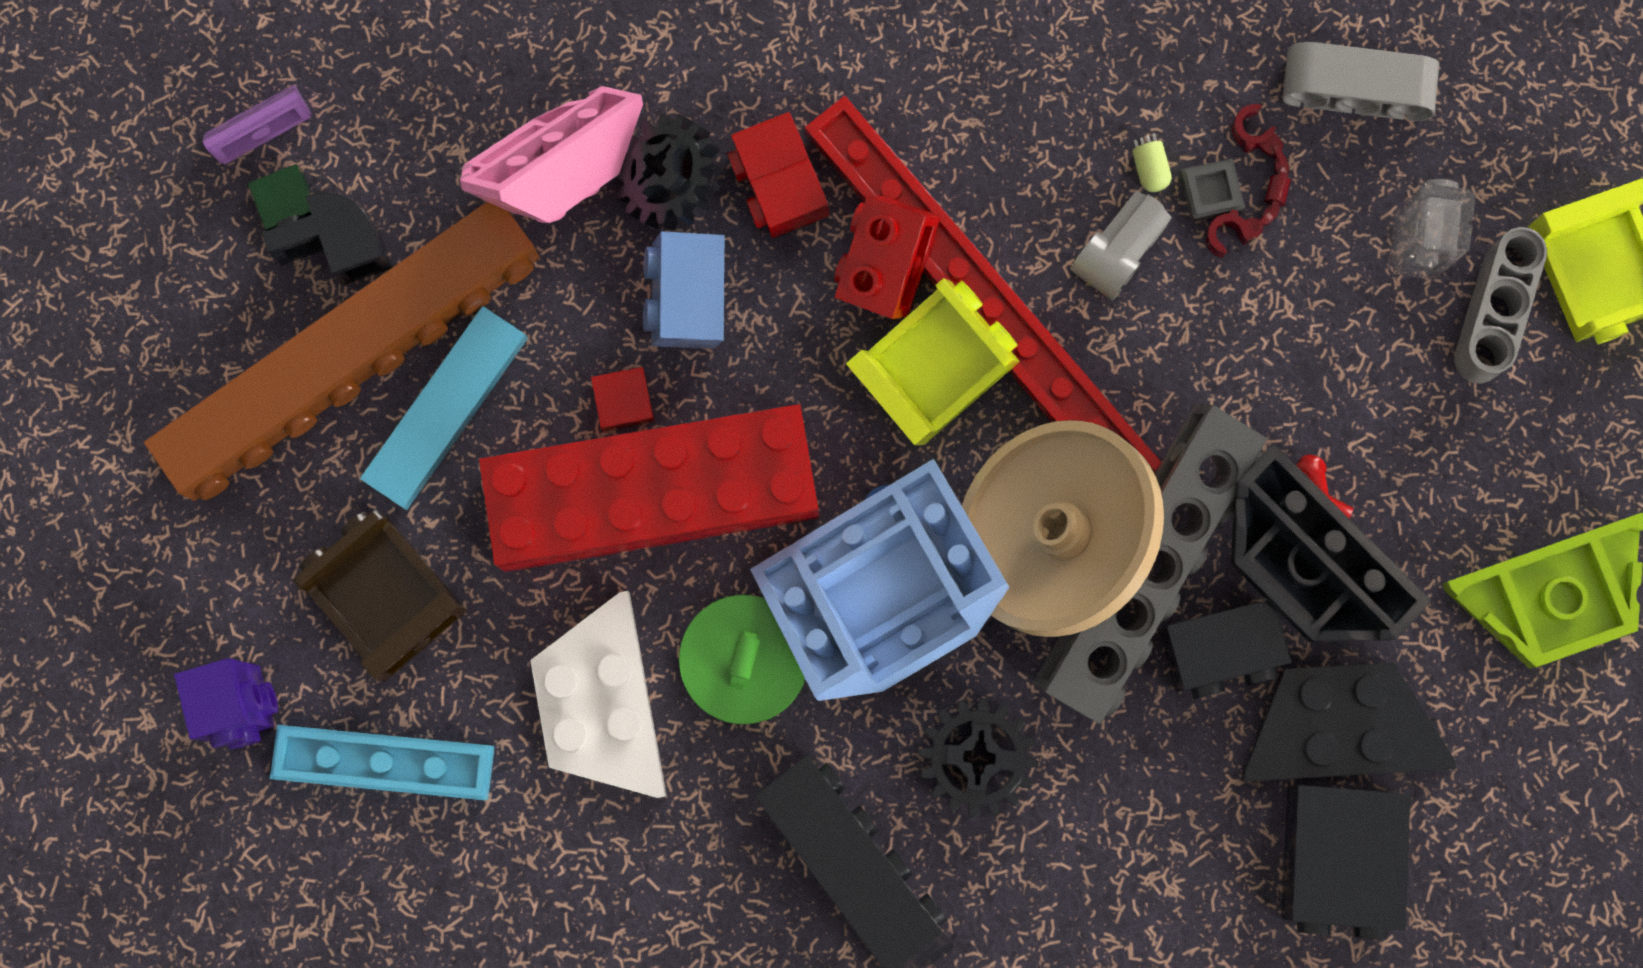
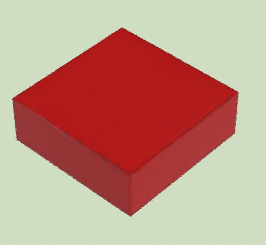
M643 367L591 377L602 431L654 421L646 374Z

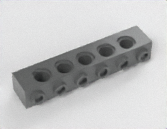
M1194 405L1154 474L1161 490L1164 509L1163 534L1158 551L1162 557L1160 572L1153 578H1146L1142 586L1131 598L1135 605V614L1127 624L1119 626L1115 613L1110 618L1085 631L1059 636L1035 677L1033 685L1100 725L1106 715L1111 716L1116 712L1124 699L1125 688L1123 686L1134 668H1140L1151 653L1153 641L1150 639L1161 621H1167L1177 609L1181 598L1178 591L1188 574H1194L1205 561L1208 553V547L1205 545L1216 527L1224 525L1234 510L1235 483L1263 454L1260 451L1268 438L1214 405ZM1211 456L1216 463L1217 472L1214 479L1205 485L1200 478L1199 470L1202 462ZM1185 504L1189 510V521L1184 529L1176 532L1172 525V514L1179 505ZM1105 646L1108 652L1105 666L1097 672H1090L1088 667L1090 654L1096 648Z

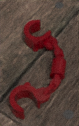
M1261 104L1244 106L1238 112L1232 123V134L1236 142L1243 146L1245 153H1250L1253 149L1260 148L1266 155L1273 156L1277 175L1270 176L1265 196V203L1270 205L1266 208L1260 220L1257 218L1243 220L1242 217L1238 216L1237 210H1231L1229 214L1225 213L1217 216L1211 222L1205 234V242L1208 249L1220 258L1225 256L1227 250L1217 239L1216 230L1219 227L1229 226L1234 228L1238 233L1241 243L1246 245L1249 240L1260 236L1263 226L1273 222L1280 211V207L1285 206L1291 179L1287 177L1289 164L1282 152L1283 143L1274 133L1276 127H1271L1259 136L1248 134L1243 127V120L1258 114L1262 107Z

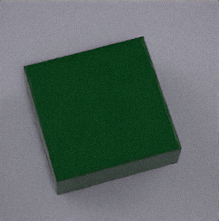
M297 164L248 183L267 231L276 228V223L286 217L294 215L308 217L312 215L306 196L311 193L302 170Z

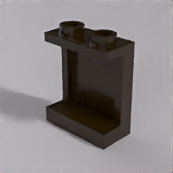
M374 510L370 514L362 512L352 518L341 531L344 536L328 550L326 547H321L306 557L300 564L302 572L293 579V582L299 589L306 591L359 653L363 658L360 663L376 680L386 682L468 611L391 520L380 511Z

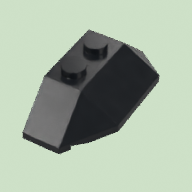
M1275 444L1271 445L1235 483L1231 565L1309 643L1397 640L1431 602Z

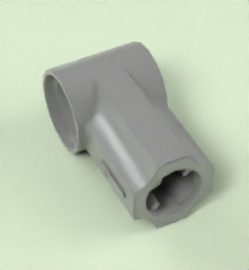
M1135 191L1102 234L1097 232L1072 264L1070 270L1109 300L1113 301L1121 292L1123 284L1126 285L1141 264L1139 260L1166 229L1172 217L1155 198L1149 194L1145 195Z

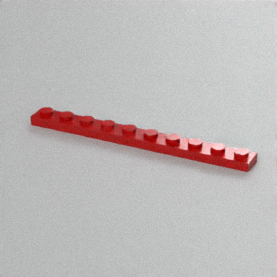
M843 96L804 127L805 135L864 203L867 195L885 196L941 216L923 269L924 274L934 285L943 278L951 281L955 286L961 281L966 283L983 303L977 312L988 325L991 326L998 321L1013 337L1018 346L1012 350V353L1020 362L1009 373L1051 422L1067 420L1084 421L1105 427L1132 445L1145 458L1155 474L1161 463L1157 456L846 96Z

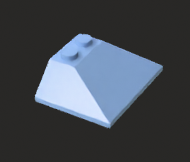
M934 459L750 569L814 697L818 701L885 691L976 637L1009 589L1006 580Z

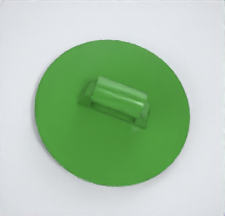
M735 595L710 604L692 620L681 642L679 666L687 692L694 702L706 713L728 723L754 724L778 715L795 700L805 681V677L765 598Z

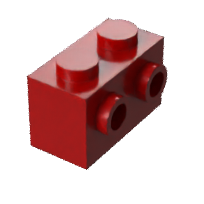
M867 195L865 203L862 202L858 205L852 217L850 229L854 233L849 253H845L841 257L835 271L834 281L838 284L834 298L890 319L907 317L941 216L885 196Z

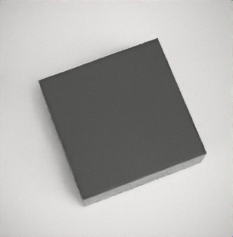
M1233 159L1181 170L1180 178L1192 223L1216 218L1225 213L1229 214L1231 210H1237L1238 213H1241L1245 209Z

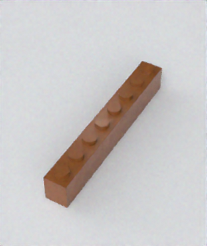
M485 202L143 443L179 494L193 501L199 498L202 500L213 498L228 487L230 482L227 478L244 466L246 469L257 467L269 459L274 452L271 448L288 435L290 438H295L313 428L318 421L315 417L332 404L334 407H340L353 400L361 392L360 384L376 373L378 376H384L397 369L405 360L403 354L419 343L423 346L429 345L441 338L448 330L446 324L463 312L465 315H471L479 311L482 306H486L491 300L490 293L505 282L513 285L526 278L535 267L533 263L540 256L509 211L492 203Z

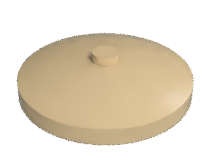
M1067 420L1043 424L1031 428L1008 441L987 460L977 473L962 503L964 511L1009 586V589L991 616L1013 629L1035 636L1059 637L1075 634L1100 624L1119 611L1135 595L1147 578L1156 560L1163 534V500L1158 481L1150 465L1132 445L1119 435L1105 427L1084 421Z

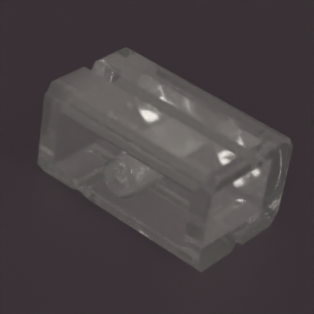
M1432 179L1427 181L1425 186H1421L1400 211L1393 216L1391 240L1394 243L1389 248L1387 270L1395 275L1429 280L1440 277L1470 250L1472 226L1468 222L1473 219L1476 194L1472 193L1469 189L1459 188L1457 182L1447 179Z

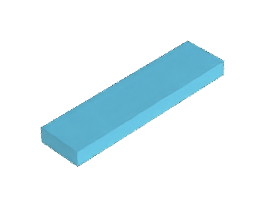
M482 306L360 479L405 510H408L528 339L526 334Z
M277 725L270 779L488 800L495 746Z

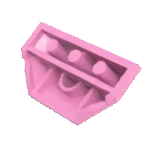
M601 86L588 92L589 97L586 99L567 102L532 119L463 165L462 177H460L462 190L509 212L533 218L538 222L551 223L561 219L569 209L586 197L598 193L600 187L619 175L643 106L642 96Z

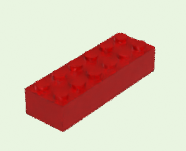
M801 404L479 458L494 565L504 572L820 519Z

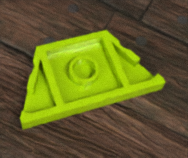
M1643 513L1442 583L1443 588L1449 596L1529 669L1637 632L1639 626L1640 605L1637 601L1636 593L1642 581L1643 563L1638 562L1640 531H1643Z

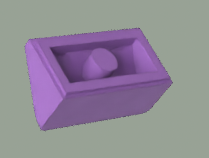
M292 85L206 132L202 142L219 163L225 165L311 118V112L297 87Z

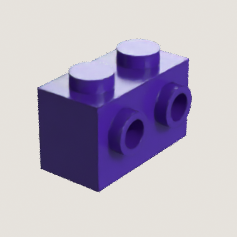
M227 658L174 674L190 740L209 741L211 748L228 746V749L231 750L261 741L259 732L275 728L272 714L278 712L276 693L270 682L264 683L259 665Z

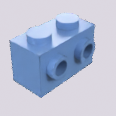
M661 231L652 242V247L645 248L643 271L645 279H652V299H645L643 329L644 331H651V346L714 349L724 341L725 235Z

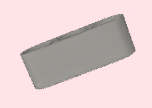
M1318 42L1296 43L1291 45L1287 52L1283 101L1290 106L1300 107L1301 102H1304V108L1352 113V109H1355V114L1400 120H1403L1404 115H1407L1408 121H1424L1434 117L1439 62L1436 59L1423 55Z
M1518 227L1511 229L1488 248L1484 256L1454 358L1458 373L1469 382L1481 384L1491 381L1511 367L1517 357L1547 256V247L1544 239L1538 232L1530 228ZM1506 248L1518 251L1523 259V267L1510 263L1505 254ZM1491 296L1499 297L1505 301L1509 309L1508 317L1501 316L1494 311L1490 302ZM1476 345H1483L1489 348L1494 356V366H1487L1481 363L1475 352Z

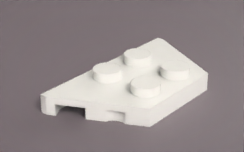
M623 591L619 592L530 660L549 768L661 798L667 795L630 592Z

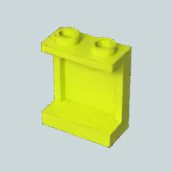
M1643 178L1545 212L1527 227L1538 232L1545 241L1547 256L1544 268L1576 342L1594 336L1597 344L1608 342L1627 334L1629 330L1626 324L1643 319V215L1639 209V206L1643 204Z
M943 278L935 285L937 290L869 351H859L846 363L914 445L926 444L1020 362L1012 353V350L1018 346L1016 341L998 321L991 326L988 325L977 312L983 303L963 281L955 286L951 281Z

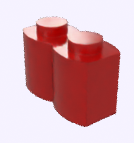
M790 112L731 134L735 150L726 154L737 182L747 179L754 194L753 197L745 200L757 229L766 226L773 239L830 216L826 197Z

